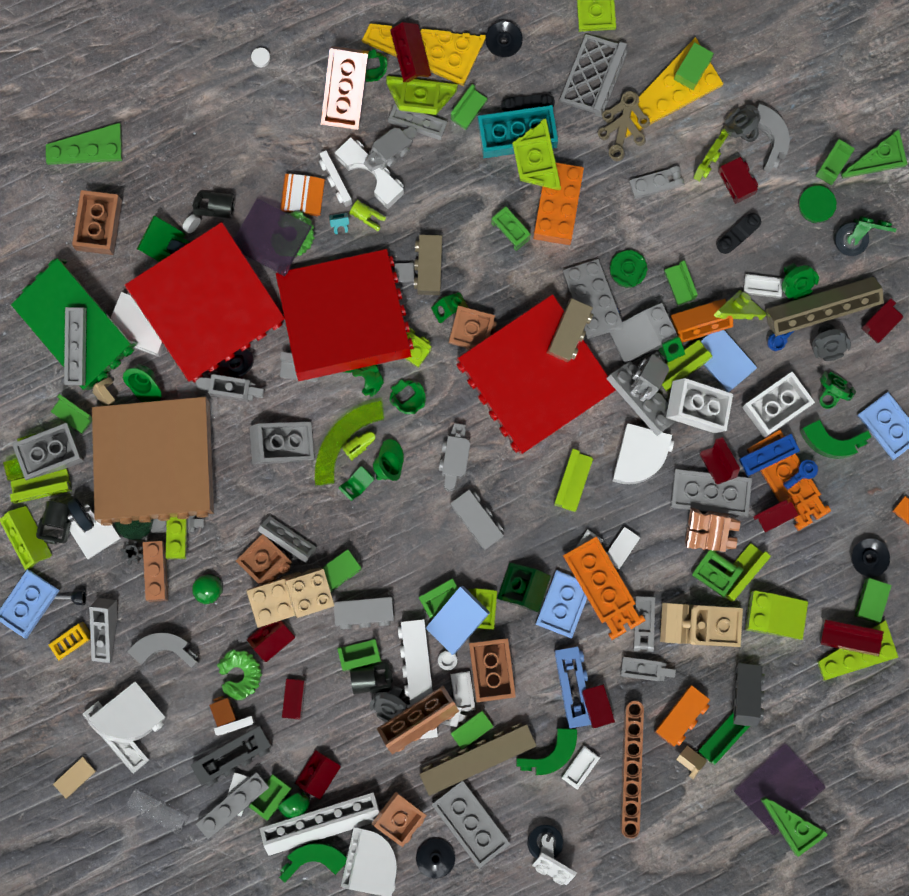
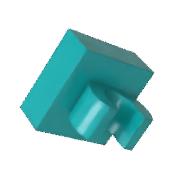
M348 212L329 215L330 225L334 227L335 234H338L337 228L339 226L344 227L345 233L348 232Z

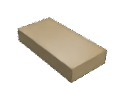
M82 757L53 785L67 799L97 771Z

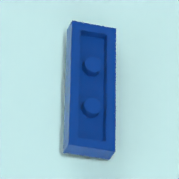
M792 434L740 458L739 461L748 477L798 453L800 449Z

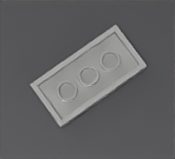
M599 259L563 270V276L572 299L593 307L591 311L594 314L590 324L586 323L584 327L587 339L623 328L622 320Z
M630 361L610 374L607 380L654 434L658 436L677 421L666 418L668 402L658 391L650 400L646 399L644 402L640 400V393L637 392L634 395L630 393L631 385L634 381L632 376L638 370L637 366Z
M675 469L671 508L690 510L691 507L698 509L700 512L714 511L733 516L748 517L752 478L737 477L717 485L710 473Z
M461 781L431 804L479 869L511 845L464 781Z

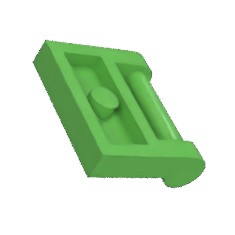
M709 550L692 576L722 597H725L744 569L740 566H735L717 554L716 551ZM713 559L732 572L733 575L731 577L727 576L711 565L709 561Z

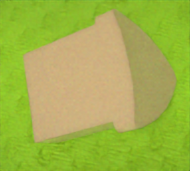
M110 377L93 387V394L103 406L114 405L115 402L113 396L106 389L113 383Z
M686 746L676 759L692 771L689 777L693 780L707 761L689 746Z

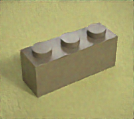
M419 235V241H415V252H419V259H415V270H418V278L414 277V289H417L418 295H440L442 236Z
M572 298L569 300L548 348V354L566 362H569L571 358L575 359L578 348H576L578 341L582 342L586 334L584 327L586 323L590 324L594 315L591 313L593 307Z

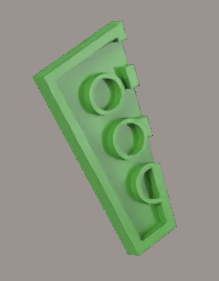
M120 123L46 144L47 165L122 161Z

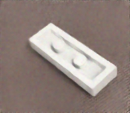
M327 151L320 153L321 160L318 162L322 170L328 172L327 180L331 187L335 186L337 190L335 195L339 203L343 202L345 207L352 205V200Z

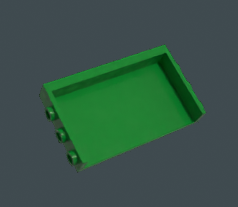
M56 258L48 264L49 267L45 271L40 272L35 277L36 280L32 284L27 285L22 290L23 293L11 306L63 367L65 360V307L86 308L85 385L79 386L82 390H91L94 385L108 377L107 373L119 367L121 360L131 355L138 343L136 341H129L65 266L68 261Z

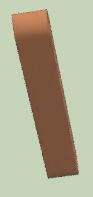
M639 701L628 702L624 709L620 830L622 835L630 839L637 837L640 831L644 708ZM632 704H636L639 707L637 715H632L629 712V707ZM631 724L638 726V733L636 735H631L628 731ZM632 743L638 747V751L634 755L628 752V746ZM631 763L637 766V772L633 775L627 772V767ZM633 783L636 786V792L629 795L626 787L628 784ZM630 803L636 807L635 812L631 815L626 812V806ZM631 823L635 826V831L633 834L628 835L625 832V827Z

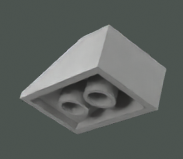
M662 303L622 322L623 328L609 332L624 364L662 348V343L678 336Z
M311 422L259 423L249 427L252 465L314 460Z
M68 423L12 444L25 480L67 469L84 462L72 427Z

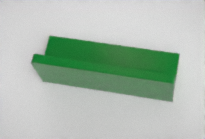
M734 711L698 750L712 765H715L750 727L733 724Z

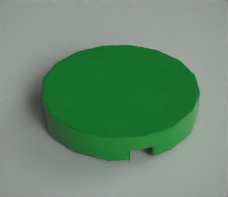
M824 186L809 187L802 193L799 199V211L811 223L826 222L833 216L836 210L837 201L835 195Z
M633 250L617 253L610 265V275L613 281L625 288H632L641 284L648 271L644 257Z

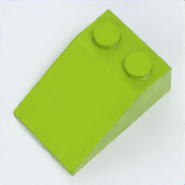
M752 591L750 592L745 630L803 640L808 601L772 593Z

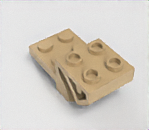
M323 568L310 569L302 574L296 572L283 576L281 579L246 589L258 628L293 616L299 618L334 606Z
M662 603L660 642L741 647L743 608Z

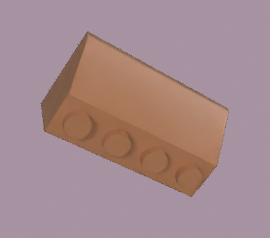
M442 686L376 729L384 744L393 755L396 752L402 751L411 742L419 740L428 731L436 729L445 720L453 718L459 710L444 686Z

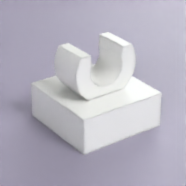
M457 707L459 712L453 718L445 720L441 724L457 727L458 722L465 723L467 716L460 714L461 708Z

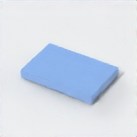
M724 330L709 334L701 340V343L713 356L711 360L704 364V367L726 392H730L757 369L754 363Z
M889 392L857 415L892 460L909 449V417Z
M27 569L0 608V622L27 639L60 590Z
M556 570L535 625L572 639L587 600L575 577Z
M460 586L428 624L426 629L454 655L490 612L464 586Z

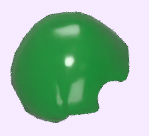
M213 574L200 576L192 586L194 598L202 604L214 603L223 593L222 581Z
M296 793L278 806L284 817L291 819L303 815L307 811L309 798L305 793H302L303 797Z

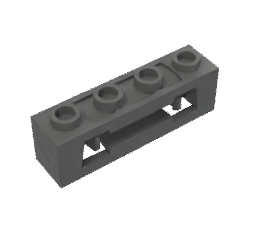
M258 726L190 766L201 786L207 784L210 787L218 782L217 778L224 774L227 777L236 772L235 767L239 765L245 767L252 763L253 760L251 758L256 755L262 757L268 754L272 744L262 726ZM254 736V739L247 742L246 745L248 749L258 746L256 750L240 755L219 767L220 770L211 775L210 772L218 767L215 762L207 766L204 765L212 759H220L244 745V741Z

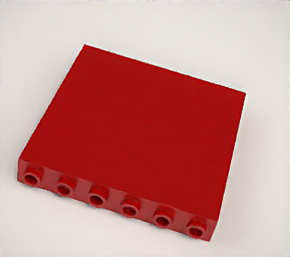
M222 222L124 285L188 382L193 381L195 383L199 378L203 377L202 373L207 370L212 372L219 367V362L222 360L229 361L235 357L234 352L239 349L244 351L251 346V341L257 339V341L267 336L266 331L271 328L273 331L283 325L282 321L285 320Z
M387 249L276 273L298 382L411 357L410 350L414 349L412 338H407V333L410 332L408 321L404 322L403 316H406L404 304L400 305L399 303L402 295L400 288L396 289L395 283H398L396 272H392L391 267H394L392 255L388 256Z
M553 294L456 359L458 362L456 364L457 368L462 374L466 373L469 378L467 379L468 384L472 389L476 388L480 394L477 396L483 405L486 404L488 406L490 417L493 421L497 420L501 425L499 430L504 437H509L511 448L515 453L519 452L520 455L616 391L607 380V374L584 340L582 342L578 341L576 346L578 348L575 359L571 358L569 362L547 353L564 313V310Z

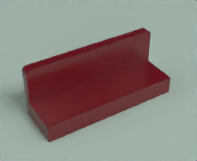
M402 22L392 28L390 32L403 82H410L417 77H430L431 72L419 25Z
M825 620L821 645L879 656L884 631Z

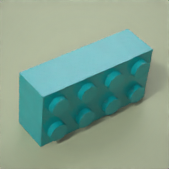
M553 106L478 116V129L483 159L514 154L512 143L519 137H523L527 131L539 125L543 119L547 121L552 149L557 148L558 136Z

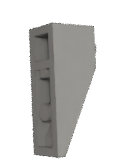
M98 598L89 607L92 661L110 663L112 661L117 623V600Z

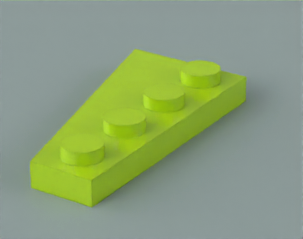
M886 620L872 628L884 631L879 656L839 648L817 662L823 681L898 658Z

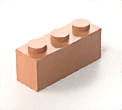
M163 541L143 542L145 599L148 602L168 601L166 543Z

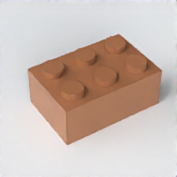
M81 190L72 246L76 251L114 255L122 205L119 195Z
M508 638L469 643L476 703L515 698Z

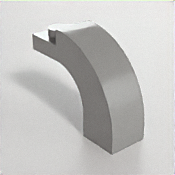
M759 103L757 110L760 113L761 119L757 127L758 130L768 136L771 142V152L763 171L770 173L773 168H777L780 159L784 160L789 150L790 137L788 128L780 115L771 108Z
M155 633L145 636L127 651L144 666L155 654L166 650L176 653L191 668H195L199 664L196 660L198 656L190 649L188 651L185 650L190 643L179 636L169 633Z

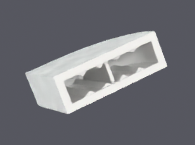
M121 292L110 319L129 341H136L138 343L134 348L161 357L164 349L163 343L129 292L127 294Z
M627 423L612 481L621 484H637L655 475L664 464L668 451L672 452L674 441L671 440L672 435L662 432L656 436L651 429Z
M134 682L88 719V723L100 736L108 740L132 742L143 738L152 730L154 732L158 731L164 725L162 722L165 720V716L140 686Z
M354 827L341 887L380 896H392L395 890L397 866L390 844L375 832Z

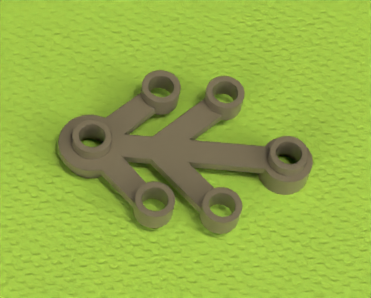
M633 91L625 92L619 104L610 110H605L602 114L604 121L610 123L614 120V115L623 110V115L607 127L600 128L598 131L600 139L607 140L610 137V133L619 128L616 144L609 149V156L613 161H621L625 156L623 144L627 128L633 135L636 145L642 146L646 142L645 136L638 131L630 119L631 111H633L642 128H647L650 125L648 116L644 115L638 106L639 96ZM629 99H633L632 103H627ZM607 114H611L610 118H605ZM643 119H647L645 124H641ZM602 132H607L605 136H601ZM643 137L642 141L637 142V138ZM621 152L620 156L615 157V153Z

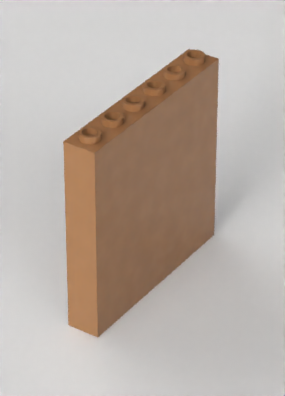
M206 397L92 407L94 515L98 523L102 526H111L113 522L131 524L132 521L139 520V522L147 523L151 522V519L168 521L171 517L188 519L189 516L197 515L199 518L208 517V514H214L210 402Z

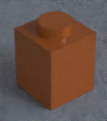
M224 696L213 699L214 703L209 706L217 727L238 720L230 698L225 699Z

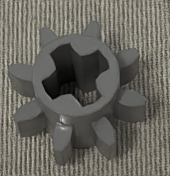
M136 541L133 545L126 542L127 547L120 549L124 552V556L121 559H128V565H131L132 561L139 564L140 557L143 558L141 554L143 547L137 548L138 542ZM134 550L135 552H137L136 556L132 555L131 557V555H129V551Z

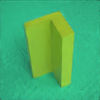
M700 340L685 349V355L666 363L669 367V372L662 383V387L666 392L672 388L673 381L688 377L713 358Z
M572 449L554 506L576 512L593 461L592 457L580 454L579 450Z
M63 469L28 480L22 478L11 481L13 494H10L11 502L18 504L71 492L68 470Z
M26 506L8 511L0 518V523L25 570L32 568L39 561L52 556L44 540L36 537L38 527Z
M749 544L733 563L735 566L743 568L744 571L725 597L731 602L734 601L771 556L766 551L761 552L753 544ZM729 570L725 573L729 577L733 575Z

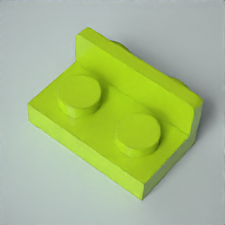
M409 327L410 332L407 333V338H412L414 349L410 350L411 357L404 359L419 368L432 351V347L426 338L417 337L414 335L415 331Z
M478 588L468 589L490 612L478 628L494 630L497 591Z

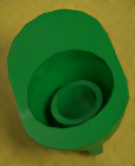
M137 364L134 368L127 369L123 373L125 384L141 402L161 400V390L155 383L156 377L152 369Z
M387 439L383 442L379 455L373 461V469L377 480L397 481L401 476L404 454L400 444L393 439Z

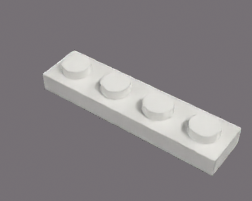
M97 701L83 713V716L88 721L103 706ZM102 737L133 774L149 761L133 741L114 742Z

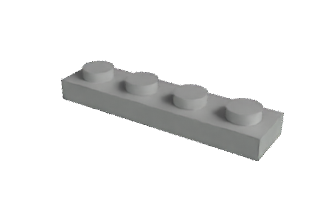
M65 307L64 385H85L86 308Z
M256 772L196 823L197 827L207 839H210L270 788L269 785Z

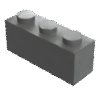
M738 663L735 671L733 724L757 727L759 721L763 720L764 708H761V703L764 701V691H761V685H764L765 674H762V666Z

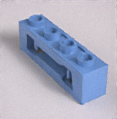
M578 647L556 650L554 654L568 729L591 725L582 691L586 690L585 681H588L586 669L583 670L581 662H584L583 651H579ZM562 660H565L566 670L574 669L572 660H575L576 671L574 673L580 703H583L584 714H582L581 705L574 706L575 717L572 716L571 711L573 701L567 672L564 673Z

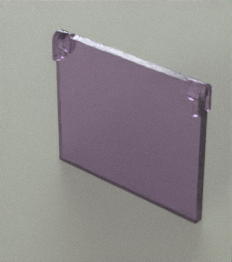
M257 198L233 240L242 254L285 276L312 226Z
M784 744L737 787L734 792L766 826L770 833L775 836L780 830L762 803V797H767L797 815L826 787L794 752Z

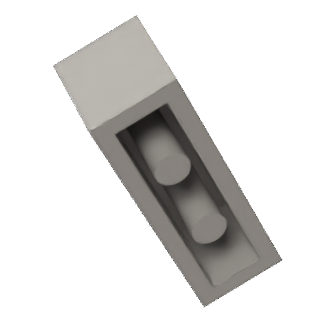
M468 490L450 503V506L483 550L486 551L503 539L504 535L502 533L504 530L498 522L495 524L492 521L491 517L493 515L488 508L485 507L483 509L480 505L481 499L476 492L471 493Z
M392 597L334 602L335 626H340V630L352 629L351 625H359V628H369L373 623H379V626H390V622H394Z

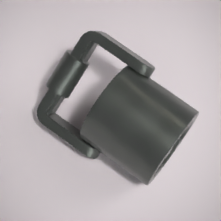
M200 191L192 204L193 213L201 216L232 219L235 196L233 194ZM201 198L209 199L208 209L199 208L202 201Z
M52 501L46 502L44 516L39 520L36 533L38 539L50 544H64L67 542L71 525L67 517L70 515L67 504ZM44 525L64 529L62 539L49 535L42 536Z
M386 662L350 669L353 694L367 692L374 694L387 692L392 689V670L389 669V665ZM385 669L384 675L387 685L376 686L374 671Z

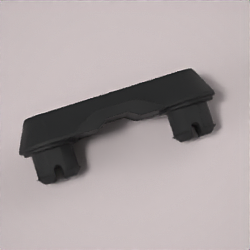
M547 94L508 97L502 101L501 108L504 112L550 105L554 107L555 100Z
M756 213L748 214L717 242L719 252L728 254L746 240L761 225L760 216Z

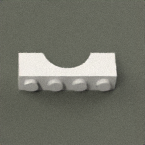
M350 137L335 152L336 159L348 171L356 168L370 171L364 165L369 154L363 150L364 146L358 140L354 141ZM378 168L371 172L377 180L374 194L389 209L404 195V186L398 179L394 180L390 176L391 173L387 168L383 170Z

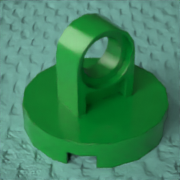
M791 263L784 267L786 277L782 282V290L787 298H793L794 300L805 298L813 292L812 287L815 284L818 285L819 276L811 266L803 265L797 267L794 263Z
M824 371L819 379L825 387L819 395L820 405L823 408H833L840 398L849 401L856 394L853 386L850 389L846 385L848 381L833 372L828 374L827 371ZM831 395L834 399L831 403H825L822 400L823 397Z

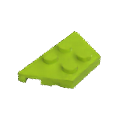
M386 76V84L400 111L437 115L457 92L458 84L418 79L403 82L401 77Z
M543 119L539 125L530 129L523 137H519L512 143L519 178L522 182L561 190L547 121Z

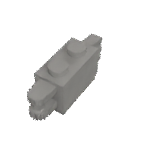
M656 352L648 359L644 358L638 365L640 369L632 376L634 381L631 385L630 393L633 395L637 392L640 393V400L643 402L646 399L650 400L654 396L669 372L668 365L664 363L665 358L660 353Z
M212 374L211 379L199 378L196 381L198 389L208 392L212 397L243 402L253 401V397L264 398L265 390L255 388L256 384L246 379Z

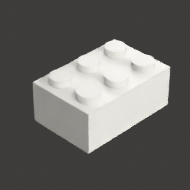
M791 372L750 400L742 408L762 436L766 438L811 407L815 402L795 374Z
M686 378L675 380L672 382L666 418L712 433L727 431L733 394Z

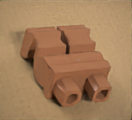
M690 507L685 545L687 548L692 549L702 548L703 550L708 549L726 552V549H736L737 537L728 535L729 530L739 531L740 520L730 517L729 514L714 511L702 514L698 509Z

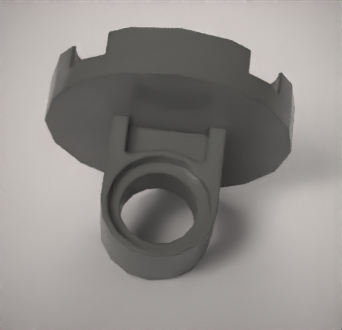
M745 105L746 108L741 110L736 108L724 121L726 123L724 126L725 131L730 137H741L748 142L755 141L759 135L757 127L761 119L759 111L753 105Z
M832 324L821 325L818 329L819 335L812 342V350L815 357L818 359L819 357L823 358L824 361H834L842 358L844 352L847 349L849 351L851 348L848 334L843 330L835 329Z
M394 685L390 693L379 692L374 694L370 702L371 711L374 709L377 712L376 716L387 722L408 709L401 700L404 689Z

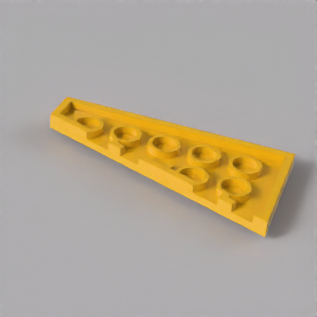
M696 37L639 96L638 106L643 114L648 116L650 125L723 86V82L711 62L694 90L674 80L676 72L694 42L700 45ZM631 111L630 119L638 131L644 129L639 125L637 116ZM643 119L641 124H645L647 119ZM628 128L626 138L632 135Z

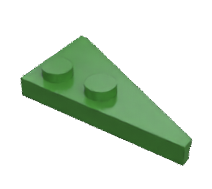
M900 131L894 132L854 165H851L841 174L842 179L906 167L907 160Z
M767 797L761 798L762 803L795 856L799 857L828 835L825 831Z

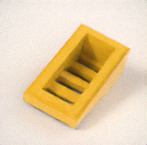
M84 622L78 623L48 645L58 661H60L91 640L90 630ZM71 634H73L76 640L78 641L77 644L72 638ZM65 638L71 645V648L68 647L67 643L64 640ZM58 643H60L61 646L63 647V649L65 650L64 653L61 651V649H60L59 646L57 645Z

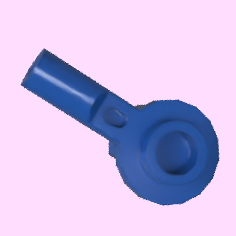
M794 331L775 336L772 333L768 338V347L773 351L782 350L788 341L787 338Z
M812 460L803 461L799 465L798 473L783 483L784 487L788 490L801 479L814 478L818 472L817 464Z

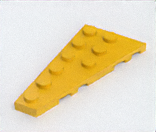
M369 24L362 42L397 57L390 32L394 27ZM421 29L420 33L430 72L464 86L485 42L486 35L476 36L469 33L456 34L449 31Z

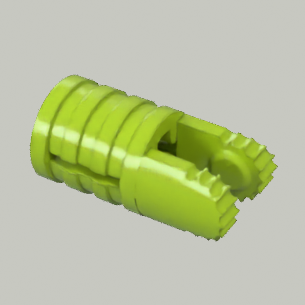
M360 200L354 203L349 213L376 231H379L381 227L369 220L373 215L381 221L386 219V216L366 206Z
M367 431L359 437H354V439L341 448L349 459L353 461L354 458H357L358 455L367 450V446L374 442L375 434Z

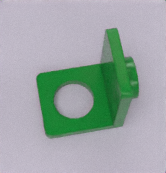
M456 293L440 299L431 307V310L438 322L443 323L452 314L456 313L458 306L468 308V305L461 293ZM439 306L443 307L445 311L444 316L439 314Z
M679 336L662 343V348L658 349L668 362L685 355Z
M360 466L350 479L338 488L349 500L353 501L368 488L375 478L363 466Z

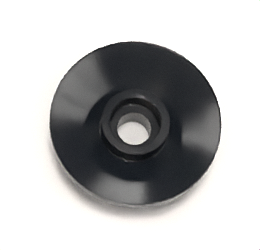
M501 21L493 24L488 29L485 41L487 48L492 54L506 58L515 55L520 50L523 38L520 29L511 22ZM504 39L507 43L501 44L500 41Z
M241 349L234 352L235 357L227 362L222 360L218 363L219 374L233 378L245 375L254 364L253 354L247 349L241 351Z
M871 538L864 539L853 548L851 561L855 570L861 575L876 577L887 570L890 564V553L881 541ZM867 555H870L872 557L871 562H868L866 560Z
M432 838L423 842L418 848L416 863L419 870L425 876L435 879L442 878L453 869L455 853L452 846L445 840ZM438 855L439 861L437 863L433 862L432 856Z

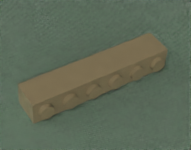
M870 277L766 309L768 326L775 336H779L884 304L883 288L874 277Z
M522 723L511 727L512 731L507 734L504 731L493 735L494 740L487 742L484 739L476 743V748L470 751L468 747L458 751L459 756L453 759L450 756L439 760L440 765L433 767L430 764L422 768L423 772L419 775L428 795L435 794L536 747L527 724L523 726Z

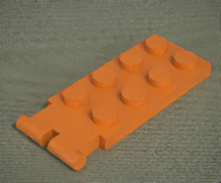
M778 430L748 448L747 451L749 454L785 436L781 430ZM794 454L760 472L779 502L792 498L800 513L799 516L794 518L797 522L794 526L797 531H800L813 523L809 515L812 514L818 520L831 512V509L828 505L824 506L819 499L821 493L812 479H801L788 490L784 487L783 483L798 473V468L801 464L797 455Z
M597 536L563 555L601 623L606 622L611 632L608 635L611 640L627 632L623 626L627 623L629 628L633 629L646 621L642 614L638 616L633 607L636 604Z

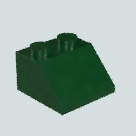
M509 562L497 599L539 613L551 576L537 569Z

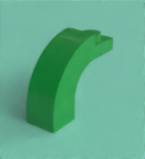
M820 420L800 430L803 439L812 450L824 457L833 459L848 458L857 454L858 451L855 446L859 449L867 445V440L871 438L869 431H866L849 440H836L826 432Z
M557 729L555 748L547 757L542 759L516 758V766L520 767V771H532V767H535V775H547L559 770L569 761L575 750L577 729Z
M307 844L296 849L287 857L293 863L291 865L287 863L280 870L282 875L279 878L284 883L287 882L298 868L307 862L322 863L336 875L346 864L347 856L341 850L328 844Z

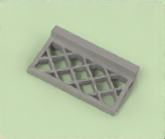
M585 34L560 97V103L595 113V116L602 118L627 56V44L622 42L617 44ZM588 41L595 42L597 48L588 52L586 45ZM607 47L614 48L613 54L605 57L602 50ZM600 51L603 59L593 62L590 55ZM588 57L591 64L581 68L580 60ZM605 62L607 70L599 74L596 66ZM594 68L597 75L587 79L584 72ZM582 74L585 81L575 85L573 82L574 76ZM599 79L601 82L600 87L592 90L589 83ZM587 84L590 92L580 96L577 88ZM573 90L576 91L578 98L573 100L566 99L567 93ZM592 95L594 98L592 107L585 105L583 99Z

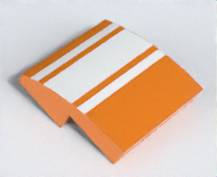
M285 174L280 211L288 213L302 211L303 214L320 216L325 179Z

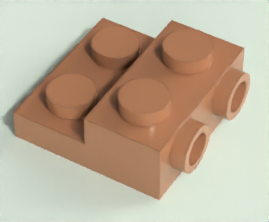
M458 306L448 343L464 347L466 350L472 349L490 337L491 332L494 333L497 324L494 321L495 315Z
M263 534L236 560L259 585L275 581L281 573L285 574L289 571L290 564L292 563Z
M395 792L371 824L403 847L411 840L412 834L423 824L424 818L427 815Z

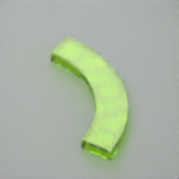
M382 401L372 402L354 409L332 427L317 455L314 475L315 486L334 484V470L338 454L342 449L341 447L359 429L384 420Z

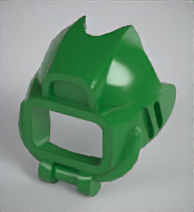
M375 49L369 51L368 59L378 58L380 67L366 70V82L380 81L387 70L386 56L377 53Z
M378 365L358 368L352 371L354 377H364L365 388L362 390V393L365 396L373 397L384 384V379L378 370Z
M401 379L397 385L391 387L390 402L400 412L416 414L418 410L425 406L426 395L423 386L418 381H403ZM407 386H410L415 395L404 404H401L397 400L396 395Z

